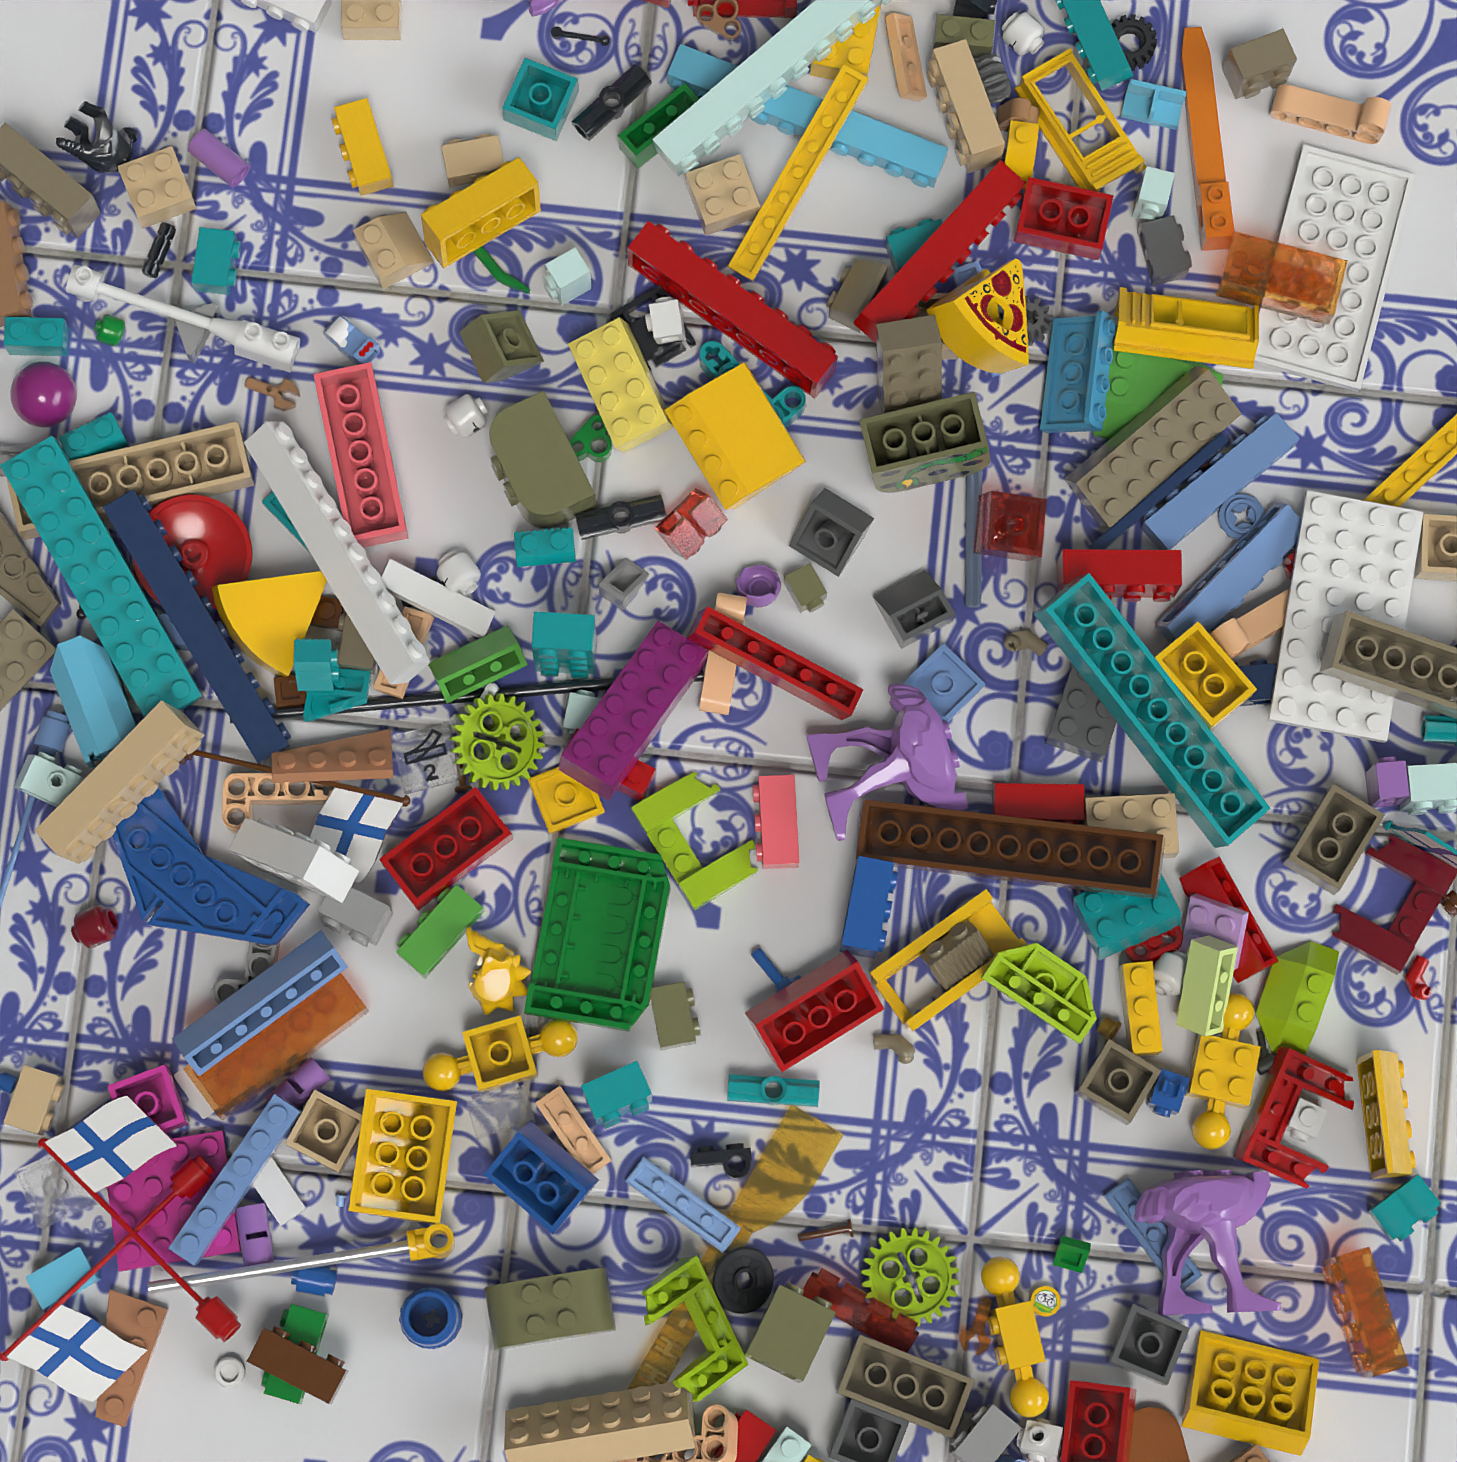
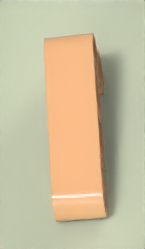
M1282 84L1277 86L1270 114L1273 118L1362 143L1377 144L1385 132L1391 103L1380 97H1368L1364 104L1304 88Z
M1289 589L1240 618H1232L1212 631L1210 636L1232 660L1283 630Z
M718 592L715 610L743 625L747 597ZM708 651L699 711L729 715L737 665L711 651Z
M272 773L231 774L223 783L222 819L229 831L237 834L243 822L240 825L230 824V817L235 812H243L245 818L252 820L253 805H324L333 790H330L327 796L323 790H314L315 796H312L311 782H300L305 784V791L299 796H294L290 794V789L293 784L298 782L274 783L276 788L273 794L264 796L260 793V789L263 784L272 783ZM238 782L244 783L245 791L241 795L235 796L231 794L230 790L233 784ZM314 783L316 789L326 788L325 785Z
M714 1404L706 1408L702 1417L701 1435H695L694 1454L689 1459L685 1460L684 1457L687 1450L664 1453L663 1457L659 1460H656L655 1455L616 1462H735L738 1439L737 1418L722 1405ZM725 1415L723 1425L716 1428V1420L720 1416ZM720 1446H724L723 1454L719 1458L714 1459L715 1450Z

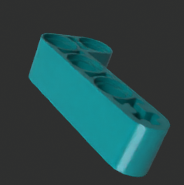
M708 341L700 349V367L711 380L740 365L719 342ZM710 354L713 357L717 354V362L714 359L708 361L707 355ZM787 387L773 399L763 390L785 428L789 427L804 413L806 395L799 387ZM793 397L799 400L800 405L796 408H790L785 404V400Z

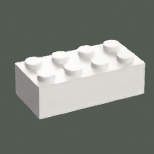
M245 818L229 848L231 852L272 876L343 903L359 870L349 865L350 858L336 851L332 854L330 851L331 847L320 840L315 839L311 843L312 839L299 832H296L293 836L294 833L287 828L277 825L276 829H274L275 825L262 818H259L257 822Z

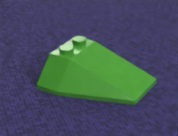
M1114 335L1112 342L1113 360L1110 364L1108 376L1110 387L1106 393L1105 402L1106 418L1103 421L1102 431H1094L1093 436L1110 440L1195 366L1209 369L1221 386L1224 375L1201 362L1113 351Z

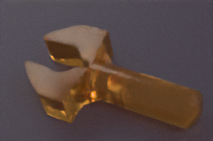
M982 1297L980 1299L972 1328L968 1331L961 1330L959 1342L964 1353L967 1351L968 1341L975 1334H977L979 1341L975 1356L982 1354L990 1346L991 1339L987 1338L984 1333L992 1304L989 1298Z

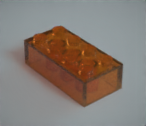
M1234 231L1228 244L1215 296L1252 306L1259 305L1260 308L1329 325L1335 315L1348 260Z
M1370 1247L1324 1260L1326 1266L1322 1267L1323 1275L1327 1284H1332L1336 1295L1332 1297L1333 1305L1337 1314L1342 1313L1345 1323L1342 1326V1332L1347 1344H1352L1355 1355L1351 1356L1355 1371L1361 1373L1363 1378L1409 1366Z

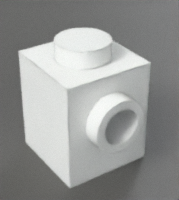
M662 297L656 299V303L649 304L650 313L645 314L648 331H653L657 344L686 340L682 308L678 299L673 300L672 297Z
M1299 1098L1286 1130L1290 1132L1291 1137L1299 1141L1307 1142V1140H1314L1319 1134L1328 1110Z

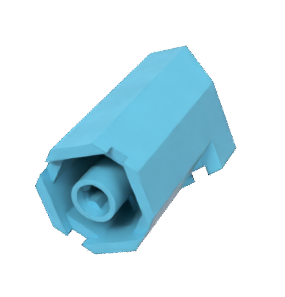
M77 636L57 645L50 673L85 764L92 768L96 767L94 761L100 760L102 762L137 726V723L121 685L118 671L105 648L82 636Z

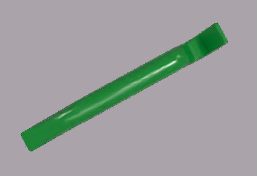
M483 246L473 251L499 283L514 290L530 294V289L511 275L505 273Z

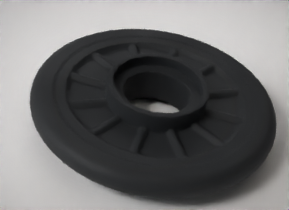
M739 1247L726 1253L718 1262L713 1275V1290L720 1304L728 1311L737 1314L750 1313L760 1308L769 1298L774 1284V1273L769 1259L761 1251L752 1247ZM747 1272L750 1278L749 1284L745 1288L740 1289L737 1279L741 1273Z

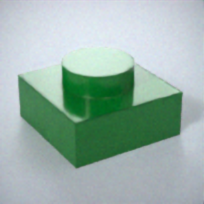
M1062 1235L1054 1255L1053 1265L1082 1273L1090 1252L1091 1243Z

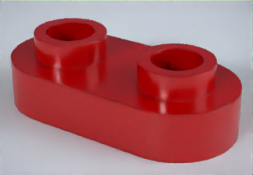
M1176 926L1172 930L1158 936H1153L1137 945L1130 946L1125 949L1126 957L1131 963L1153 962L1164 953L1179 950L1183 941V932L1179 926ZM1164 936H1170L1173 939V941L1171 943H1165L1163 942L1162 938ZM1138 947H1142L1145 949L1146 952L1142 955H1138L1135 952V949Z

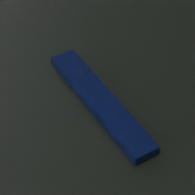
M1223 434L1217 435L1093 542L1088 549L1106 550L1152 508L1157 506L1223 449L1229 440Z

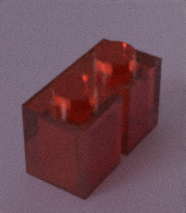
M695 488L654 529L673 553L687 560L700 550L701 546L705 543L704 539L717 534L728 519L708 494Z

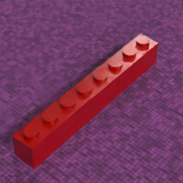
M1000 160L865 307L853 324L876 343V324L912 319L920 310L917 304L921 300L927 303L938 291L934 287L937 282L940 281L944 284L955 272L951 267L956 262L961 265L970 256L972 251L968 248L973 243L979 246L988 236L987 227L990 224L996 227L1007 215L1003 212L1007 205L1012 209L1023 197L1020 191L1026 185V182Z

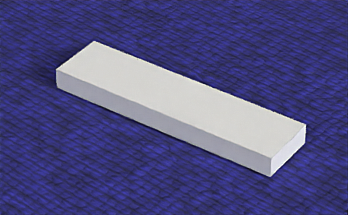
M392 559L387 561L381 574L382 583L393 596L479 639L485 636L495 611L457 592L449 591L447 587Z

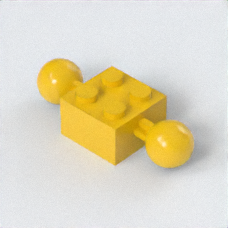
M1230 993L1228 1005L1223 1018L1224 1028L1223 1032H1221V1037L1211 1035L1206 1037L1199 1035L1196 1037L1188 1077L1190 1080L1185 1096L1208 1101L1206 1111L1198 1115L1192 1125L1194 1140L1205 1149H1218L1224 1146L1230 1138L1231 1126L1228 1119L1224 1116L1225 1106L1244 1109L1250 1104L1261 1047L1238 1042L1240 1031L1247 1028L1254 1018L1253 1004L1246 996L1239 993Z
M521 1015L464 1031L462 1035L468 1055L455 1058L448 1053L433 1054L424 1063L423 1078L425 1083L433 1090L448 1091L457 1085L462 1075L473 1072L480 1094L538 1077L532 1055L546 1052L553 1057L569 1055L575 1049L578 1042L577 1030L568 1021L553 1019L542 1027L540 1034L527 1038Z
M993 1257L984 1264L981 1270V1282L988 1292L996 1295L998 1308L991 1310V1316L987 1318L990 1335H996L999 1346L994 1348L995 1358L998 1366L1003 1365L1004 1371L1011 1369L1014 1371L1016 1383L1010 1391L1012 1408L1021 1416L1035 1417L1046 1409L1049 1402V1393L1046 1386L1040 1380L1034 1378L1031 1367L1033 1364L1046 1362L1032 1301L1016 1304L1013 1291L1019 1284V1269L1007 1257Z

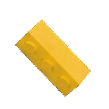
M368 98L334 107L336 117L331 118L335 134H342L344 144L339 145L344 162L350 160L352 170L347 171L352 188L358 187L360 196L394 187Z
M1153 962L1122 964L1118 971L1127 1049L1138 1057L1159 1055L1163 1051Z

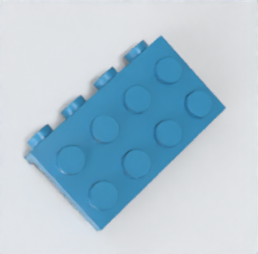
M1097 311L1096 316L1053 319L1040 424L1042 432L1102 431L1103 421L1106 418V393L1110 387L1108 376L1110 364L1113 360L1112 342L1113 336L1116 333L1115 318L1107 312Z

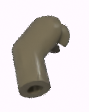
M1029 630L1009 633L1004 639V646L1008 651L1014 652L1029 648L1040 657L1049 646Z
M901 1034L873 1035L874 1050L892 1049L898 1054V1061L900 1063L909 1064L913 1061L914 1046Z

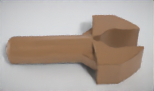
M251 377L245 380V388L272 397L275 401L273 405L275 409L288 411L296 407L295 403L282 399L280 395L291 393L300 397L298 389L293 382L284 379L281 385L273 386Z

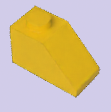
M1011 120L1007 134L1004 163L1027 183L1028 177H1032L1039 124Z

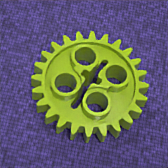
M487 694L485 695L484 702L480 698L474 699L475 708L469 704L464 705L467 715H456L461 723L460 725H451V728L457 732V736L448 738V740L456 742V747L451 748L449 752L458 753L459 757L453 761V764H463L459 772L460 775L471 773L468 779L469 783H474L479 779V788H485L489 783L490 790H497L500 783L503 790H508L510 782L514 786L520 785L519 776L523 779L530 778L527 769H538L533 760L543 759V756L537 753V748L545 747V744L538 742L537 738L545 733L535 729L541 723L540 720L530 719L535 711H523L526 702L522 701L515 705V696H509L505 701L504 694H497L494 701L493 696ZM487 715L493 719V727L490 731H487L483 726V719ZM514 725L520 729V737L516 741L510 735V730ZM476 731L486 737H497L498 741L517 746L521 751L518 753L508 747H496V743L473 736V733ZM478 743L484 749V754L480 759H477L473 752L475 745ZM505 753L511 758V764L507 769L501 765V757Z
M901 1228L900 1237L898 1238L891 1231L888 1233L890 1240L888 1243L882 1238L878 1239L881 1247L880 1250L870 1247L869 1250L874 1255V1258H864L863 1260L870 1266V1269L861 1271L862 1275L869 1277V1280L862 1283L861 1287L870 1288L871 1290L865 1296V1299H875L871 1309L874 1310L881 1307L883 1309L880 1315L881 1319L888 1314L892 1315V1325L901 1318L905 1328L911 1319H913L916 1327H920L921 1318L923 1317L930 1324L932 1323V1313L938 1317L943 1316L939 1308L941 1305L946 1308L951 1307V1304L946 1300L947 1296L957 1297V1294L950 1289L951 1286L960 1284V1281L952 1279V1274L959 1272V1268L950 1267V1263L956 1257H946L945 1253L948 1251L949 1246L947 1245L940 1249L938 1247L940 1242L939 1236L932 1242L928 1240L929 1231H926L922 1237H918L917 1228H913L911 1236H907L905 1229ZM913 1249H921L925 1253L926 1261L923 1265L916 1266L910 1261V1253ZM899 1252L903 1254L909 1271L918 1274V1278L914 1282L923 1298L922 1303L917 1301L911 1283H904L902 1280L906 1276V1272L897 1256ZM892 1261L898 1266V1274L895 1278H887L882 1273V1265L885 1262ZM926 1277H933L937 1280L939 1287L935 1294H928L923 1290L922 1282ZM904 1289L909 1292L911 1296L909 1305L905 1307L897 1305L894 1299L897 1290Z

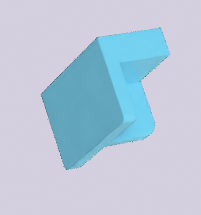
M1130 79L1120 117L1177 130L1186 91Z
M77 1247L26 1277V1280L42 1310H48L92 1267L82 1249ZM96 1272L73 1295L100 1281L101 1278Z

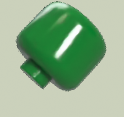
M105 314L101 320L97 319L93 328L94 331H97V341L112 347L117 346L125 329V321L110 314Z

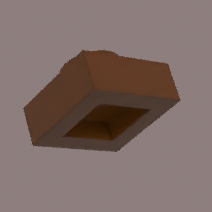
M321 596L310 626L338 631L340 615L344 611L339 599Z
M295 675L273 678L277 708L305 705L306 691H298Z

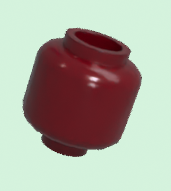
M98 904L75 914L71 933L77 943L81 942L85 947L91 949L114 939L116 930L119 928L118 920L110 908L106 909Z

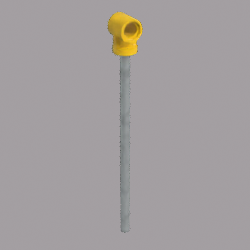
M436 1223L427 1228L406 1231L407 1240L195 1274L181 1278L192 1288L407 1252L410 1254L411 1261L428 1258L442 1259L452 1253L455 1240L452 1230L448 1226ZM437 1234H442L447 1237L448 1241L444 1247L435 1248L430 1244L431 1239ZM173 1278L148 1282L149 1294L183 1289Z

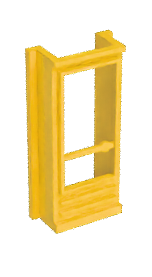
M1069 48L1023 75L1020 85L1014 88V91L1019 98L1028 99L1031 101L1032 106L1039 108V129L1076 186L1099 192L1101 188L1131 170L1138 174L1146 169L1147 166L1144 163L1145 160L1139 155L1073 55L1072 49ZM1064 66L1098 115L1095 120L1069 135L1035 84ZM1103 123L1113 141L1083 157L1072 141V138L1096 124Z
M1120 287L1115 306V317H1118V325L1113 351L1248 369L1254 368V360L1259 343V305H1254V308H1250L1247 306L1157 294L1148 295L1146 293L1127 292V288Z
M987 889L870 972V975L873 977L872 983L907 1030L910 1028L912 1032L984 981L981 976L993 958H989V962L971 975L965 976L964 980L914 1016L911 1015L887 982V979L926 952L928 945L932 942L940 941L950 934V930L956 924L969 920L978 929L994 956L997 952L1027 945L1023 938L1018 939L991 903L993 897Z

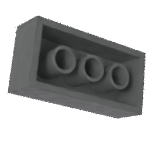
M1073 664L1071 665L1045 744L1102 763L1106 757L1117 721Z

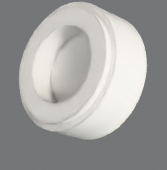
M224 1358L217 1363L214 1369L215 1380L223 1388L232 1389L240 1386L246 1376L245 1366L236 1358Z

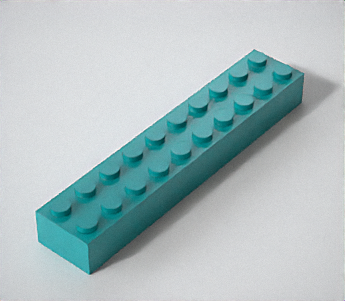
M50 436L0 464L144 718L161 700L179 710H183L204 698L202 691L57 439Z
M1090 573L1075 578L1034 613L1035 617L1172 793H1175L1176 799L1214 848L1229 846L1271 809Z

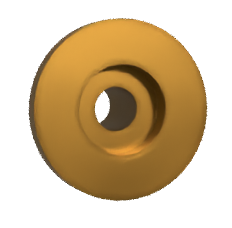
M1106 1017L1099 1025L1097 1032L1106 1037L1105 1041L1108 1039L1112 1040L1120 1030L1122 1023L1119 1021L1114 1022L1109 1017Z

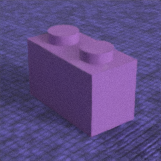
M1396 757L1380 758L1378 763L1373 764L1365 773L1368 805L1373 808L1399 806L1410 796L1406 761H1396Z

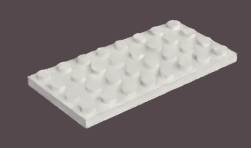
M1303 145L1259 309V343L1254 364L1359 392L1415 174Z
M1309 490L1305 492L1268 721L1382 743L1387 742L1394 697L1343 681L1319 671L1335 615L1344 611H1350L1405 630L1424 512Z

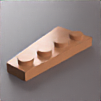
M387 729L271 753L272 783L393 778L391 731Z
M109 1290L105 1327L123 1340L148 1350L97 1398L96 1418L122 1427L127 1426L168 1309L114 1290Z

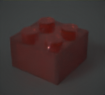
M989 491L979 495L974 553L1021 561L1041 558L1047 499L999 491Z

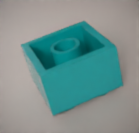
M524 58L502 107L503 120L557 142L579 92L578 79Z

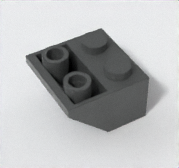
M926 570L873 597L901 649L952 623L956 615L944 592Z

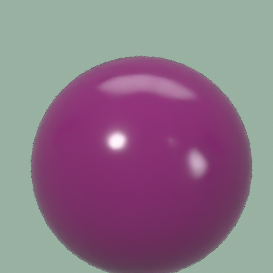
M35 362L25 366L17 373L11 385L10 399L15 412L23 421L32 426L47 428L62 423L70 416L76 405L77 390L72 377L64 368L51 362Z

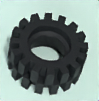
M1134 14L1130 15V19L1123 15L1119 21L1115 19L1112 23V28L1118 41L1125 34H1134L1141 41L1139 50L1135 52L1123 50L1132 71H1135L1136 67L1139 70L1144 68L1145 63L1148 64L1151 61L1157 45V39H1155L1157 35L1156 30H1151L1153 25L1150 22L1145 24V18L1142 16L1139 20H1136V15Z

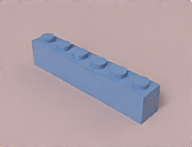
M1275 413L1270 418L1267 415L1262 417L1253 426L1254 432L1248 437L1245 433L1239 436L1231 444L1233 447L1231 451L1226 455L1223 451L1220 452L1209 462L1211 467L1204 473L1201 470L1197 471L1187 480L1190 485L1182 491L1179 488L1174 490L1165 499L1168 502L1161 509L1155 506L1143 517L1146 521L1141 530L1159 550H1171L1217 512L1226 500L1228 501L1234 495L1241 492L1296 446L1300 438L1278 413Z
M1275 503L1155 626L1170 643H1173L1197 622L1207 632L1219 627L1224 621L1223 617L1230 610L1238 608L1244 601L1243 597L1250 590H1254L1264 581L1263 576L1269 570L1277 568L1283 562V556L1290 549L1296 548L1301 522L1299 516L1288 504Z
M320 930L173 1037L172 1040L189 1065L200 1076L347 969L348 966L322 930Z
M273 1095L170 1245V1250L193 1266L200 1262L299 1118L302 1110L280 1095Z

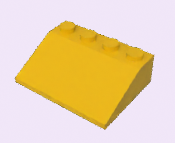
M745 362L689 393L664 410L725 510L738 508L806 463L805 458Z
M1372 1050L1356 1059L1370 1179L1412 1175V1169H1415L1416 1161L1413 1150L1409 1151L1408 1139L1412 1137V1128L1410 1121L1405 1119L1404 1108H1408V1097L1406 1090H1402L1400 1079L1404 1078V1065L1402 1060H1398L1397 1053Z
M366 1089L348 1211L413 1222L440 1224L457 1101Z
M1200 1330L1185 1397L1181 1427L1301 1456L1311 1436L1319 1359Z

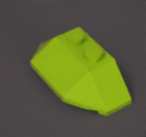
M1310 941L1276 956L1279 962L1273 964L1270 968L1255 1012L1272 1054L1276 1055L1279 1046L1290 1048L1303 1055L1306 1054L1317 1030L1335 977L1339 951Z
M1036 942L997 952L981 976L983 980L1078 1044H1081L1097 1019L1086 976Z

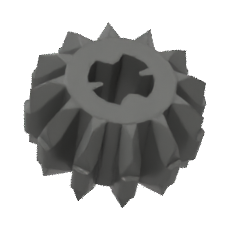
M995 53L980 56L978 57L979 59L974 60L990 104L1004 101L1003 99L1010 97V81L1001 59Z
M1027 295L1025 296L1027 320H1034L1033 325L1031 322H1027L1028 345L1032 346L1034 338L1039 342H1043L1045 339L1044 334H1050L1052 327L1049 324L1053 322L1054 318L1053 315L1046 314L1049 311V305L1040 307L1041 299L1039 297L1035 299L1034 303H1030V298Z

